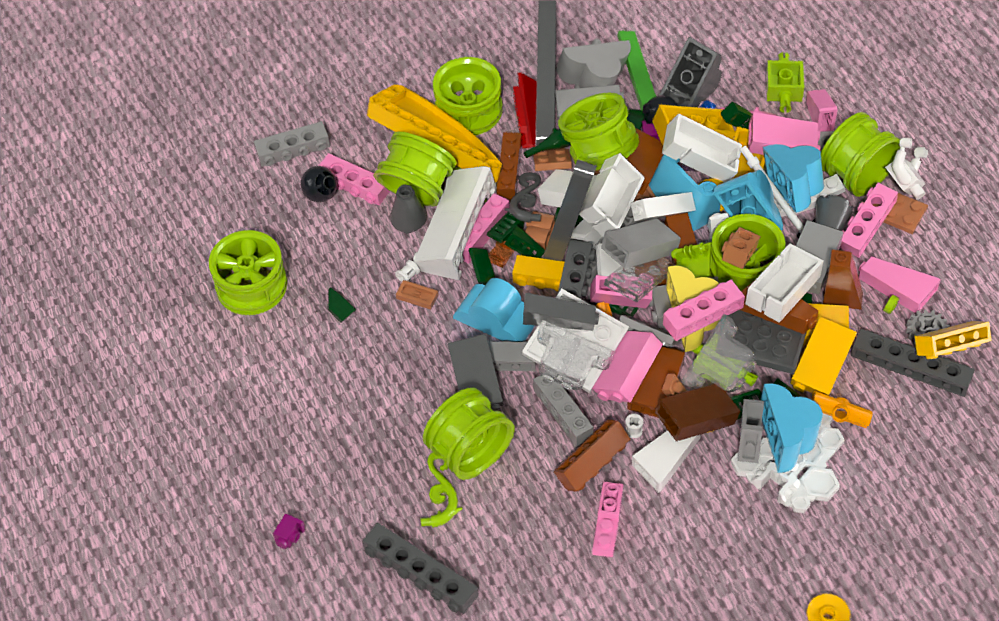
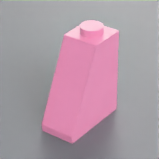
M825 89L807 91L806 104L812 122L818 123V130L820 132L834 131L838 109Z

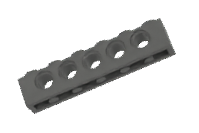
M569 240L558 293L561 289H564L583 300V296H587L588 285H586V281L591 278L592 268H590L591 261L594 262L596 254L592 243ZM578 260L584 261L582 265L575 264ZM573 278L581 279L577 283L571 281Z
M860 329L851 353V357L965 397L975 369L965 364L953 362L948 358L938 356V358L926 359V356H917L916 348L911 345L903 344L889 337H883Z
M378 522L362 540L364 552L369 557H377L384 567L388 569L392 567L405 580L409 578L419 590H427L433 599L438 602L444 601L447 603L448 608L455 613L459 611L464 615L479 596L477 586ZM384 547H390L388 550H382ZM402 557L407 558V559L404 560V561H399V560H398L399 558H402ZM417 568H422V569H423V570L420 571V572H416V571H415ZM434 579H439V580H440V581L437 582V583L431 582V581L434 580ZM450 590H456V591H457V592L454 593V594L448 593Z

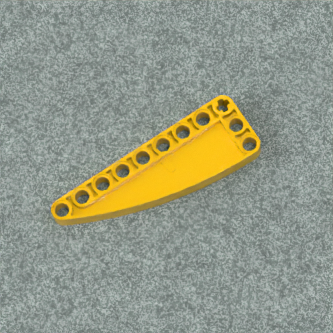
M398 84L392 85L369 98L367 116L394 132L411 133L437 144L449 152L456 159V166L462 169L482 166L491 168L494 181L497 183L502 163L473 133L433 103Z

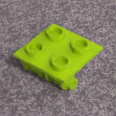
M701 242L698 245L684 246V248H675L674 251H671L672 258L677 260L676 266L689 269L695 278L710 277L711 242L705 244Z

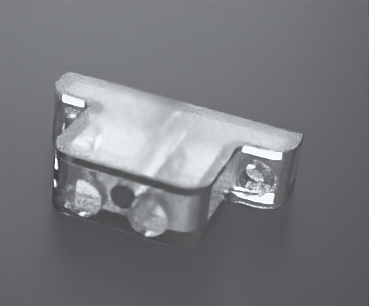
M723 314L681 382L691 389L702 388L706 380L729 393L737 389L740 390L746 381L744 377L747 372L751 373L757 363L755 362V353L733 338L738 331V327L732 318Z
M543 320L539 326L537 340L541 345L547 347L539 365V373L545 380L557 382L569 390H579L583 387L592 368L607 370L610 367L615 351Z

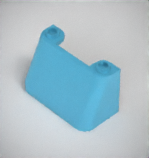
M663 154L649 183V187L656 197L692 192L696 210L688 212L693 231L698 230L708 224L709 217L715 213H720V202L713 194L714 187L717 185L710 181L697 185L677 164L680 161L679 158L675 160Z

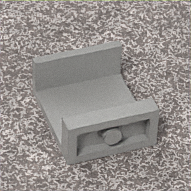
M744 399L738 461L759 462L764 401Z

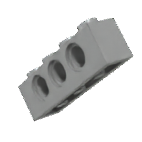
M322 121L254 141L261 167L272 166L280 161H289L294 157L306 156L311 152L323 151L330 147L329 138Z
M550 370L533 379V389L536 395L575 447H579L593 434L591 423Z

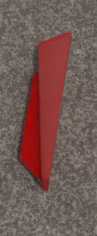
M518 72V86H513V98L519 133H521L522 149L535 147L537 81L522 72Z

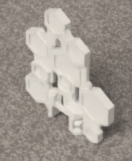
M823 413L815 447L808 453L799 454L796 466L790 471L778 473L775 462H770L774 461L767 437L761 440L758 463L738 461L737 452L731 459V465L737 476L747 477L748 481L757 489L761 490L768 480L772 479L782 486L778 494V504L782 503L786 507H792L794 512L805 513L810 507V501L828 502L839 490L840 484L832 469H827L826 462L844 444V438L839 429L830 427L833 421L832 416ZM805 467L809 468V469L801 476V478L798 480V478H797L798 474H799Z

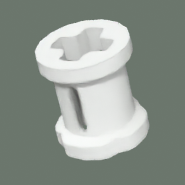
M408 260L406 265L401 270H397L395 274L401 282L403 280L409 282V279L415 274L420 273V269L413 261Z
M638 414L627 416L625 420L626 433L630 438L640 437L643 431V418Z

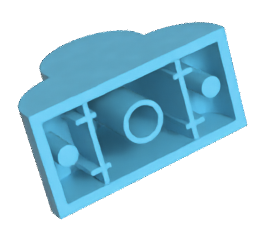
M775 144L763 147L766 173L778 191L796 213L808 208L811 204V196L817 195L824 189L820 151L812 146L790 148L786 145Z
M761 170L749 172L714 187L713 194L730 217L739 214H755L771 220L780 230H783L782 218L774 203L771 185Z
M491 278L486 285H474L453 315V319L502 341L523 342L535 327L534 325L523 324L524 302L521 301V296L517 289L499 278Z
M764 384L761 401H764L762 423L778 473L790 471L796 466L799 454L808 453L815 447L823 413L820 406L809 398L793 397L786 388L777 384Z

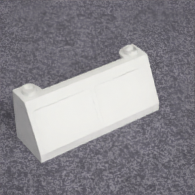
M482 166L453 170L452 175L447 178L444 192L420 248L413 258V262L419 267L420 271L455 280L460 279L462 270H458L460 262L463 263L462 253L485 198L492 196L497 189L491 168Z

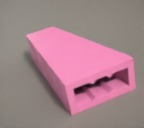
M872 256L867 262L864 261L858 269L860 271V280L889 298L892 295L899 297L898 303L914 313L920 311L935 294L941 280L937 277Z

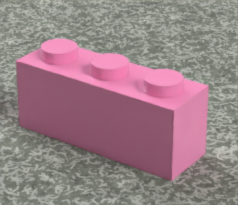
M596 275L591 283L590 302H605L612 305L647 308L652 301V282Z

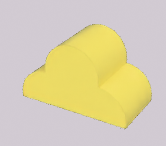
M669 266L667 269L666 291L671 307L674 308L681 305L687 299H693L702 292L709 291L719 284L716 280L708 277L695 278L689 269L682 266ZM721 319L682 338L685 352L698 348L703 342L704 332L716 328Z

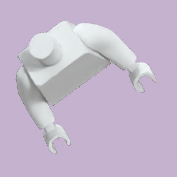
M902 138L899 143L900 150H897L893 162L885 168L904 192L909 195L913 194L916 200L926 194L922 189L925 182L918 174V169L921 164L920 158H926L928 150L925 147L915 148V159L912 158L911 162L905 159L907 153L905 148L912 147V138Z

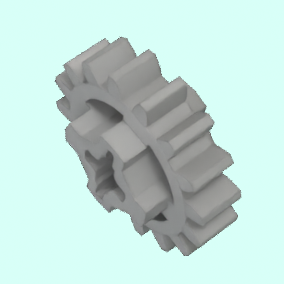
M924 309L923 313L917 311L916 315L911 314L910 320L907 321L906 333L909 334L908 339H914V345H916L915 336L947 328L950 325L946 324L947 319H941V313L935 315V310L928 313L927 309Z

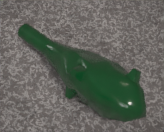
M553 128L552 133L539 145L524 151V156L529 158L541 151L562 149L571 146V144L564 139L560 128L557 130Z

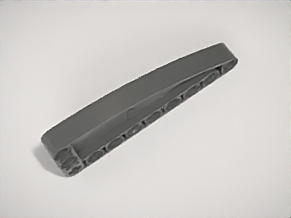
M556 0L538 1L536 146L552 133V129L555 128Z
M579 159L577 160L543 259L562 261L597 166Z

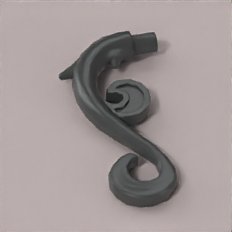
M527 172L519 176V184L526 188L516 193L510 201L509 208H505V211L522 222H541V214H532V212L521 210L518 207L520 202L521 206L525 208L533 207L536 204L535 196L529 193L541 183V177L538 174ZM532 180L535 183L529 186V182L526 181Z

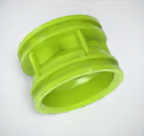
M460 57L448 61L437 70L433 78V92L437 107L461 123L475 136L483 134L497 125L502 116L501 78L498 70L491 63L476 57ZM479 90L482 91V93L479 95H475L473 91ZM458 91H463L460 96L454 94Z

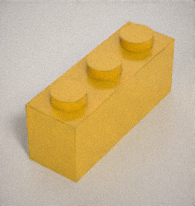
M517 255L512 272L513 283L519 286L530 285L538 289L551 288L558 291L565 262Z

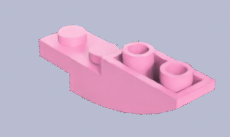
M603 482L592 555L613 557L624 484Z

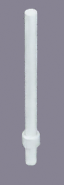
M745 145L740 151L747 159V164L751 169L753 168L755 171L761 170L766 175L774 198L801 234L804 225L760 166L758 158L754 157Z

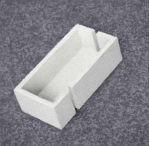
M678 114L667 125L662 154L675 160L679 158L681 163L725 183L738 173L740 161L738 159L740 158L742 144Z
M620 153L604 161L599 171L600 173L594 180L579 213L589 224L593 223L592 227L603 238L605 232L621 227L631 207V202L634 201L645 179Z
M790 243L781 252L780 256L778 255L750 285L745 304L759 312L765 311L764 315L780 322L820 278L824 261Z

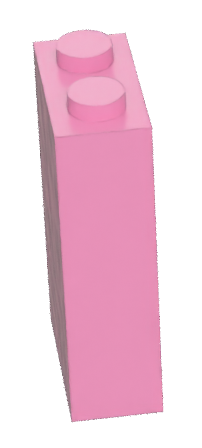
M753 112L749 122L748 149L751 153L764 155L763 147L775 144L786 145L790 148L812 146L820 151V145H818L820 139L818 123Z
M627 331L592 389L603 401L631 402L663 344L652 332Z

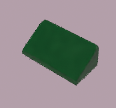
M469 248L477 281L479 284L486 285L491 278H495L488 251L479 248Z

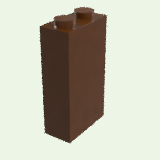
M716 383L660 399L655 414L677 442L735 425L741 411L722 386Z

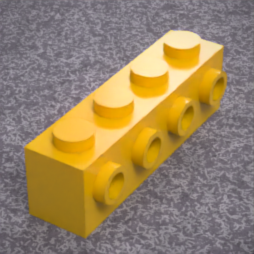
M970 321L915 336L917 356H926V359L938 358V355L952 354V351L967 350V347H979L982 343L991 341L988 321Z

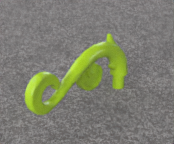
M433 452L428 456L427 464L431 473L440 484L431 488L429 498L434 504H441L446 500V497L441 494L445 493L448 496V505L443 512L438 511L436 515H431V518H421V527L432 526V528L448 523L455 514L462 510V507L457 508L458 497L454 487L433 464L436 459H442L444 464L440 466V470L444 471L448 469L446 460L442 456L435 455Z

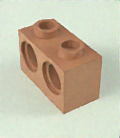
M739 227L736 233L732 232L729 240L724 243L721 252H724L722 260L743 269L754 254L761 236Z

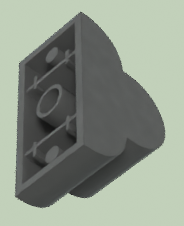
M688 37L660 95L673 98L678 106L698 108L701 102L705 101L720 83L722 71L719 70L722 59L721 54L694 38Z

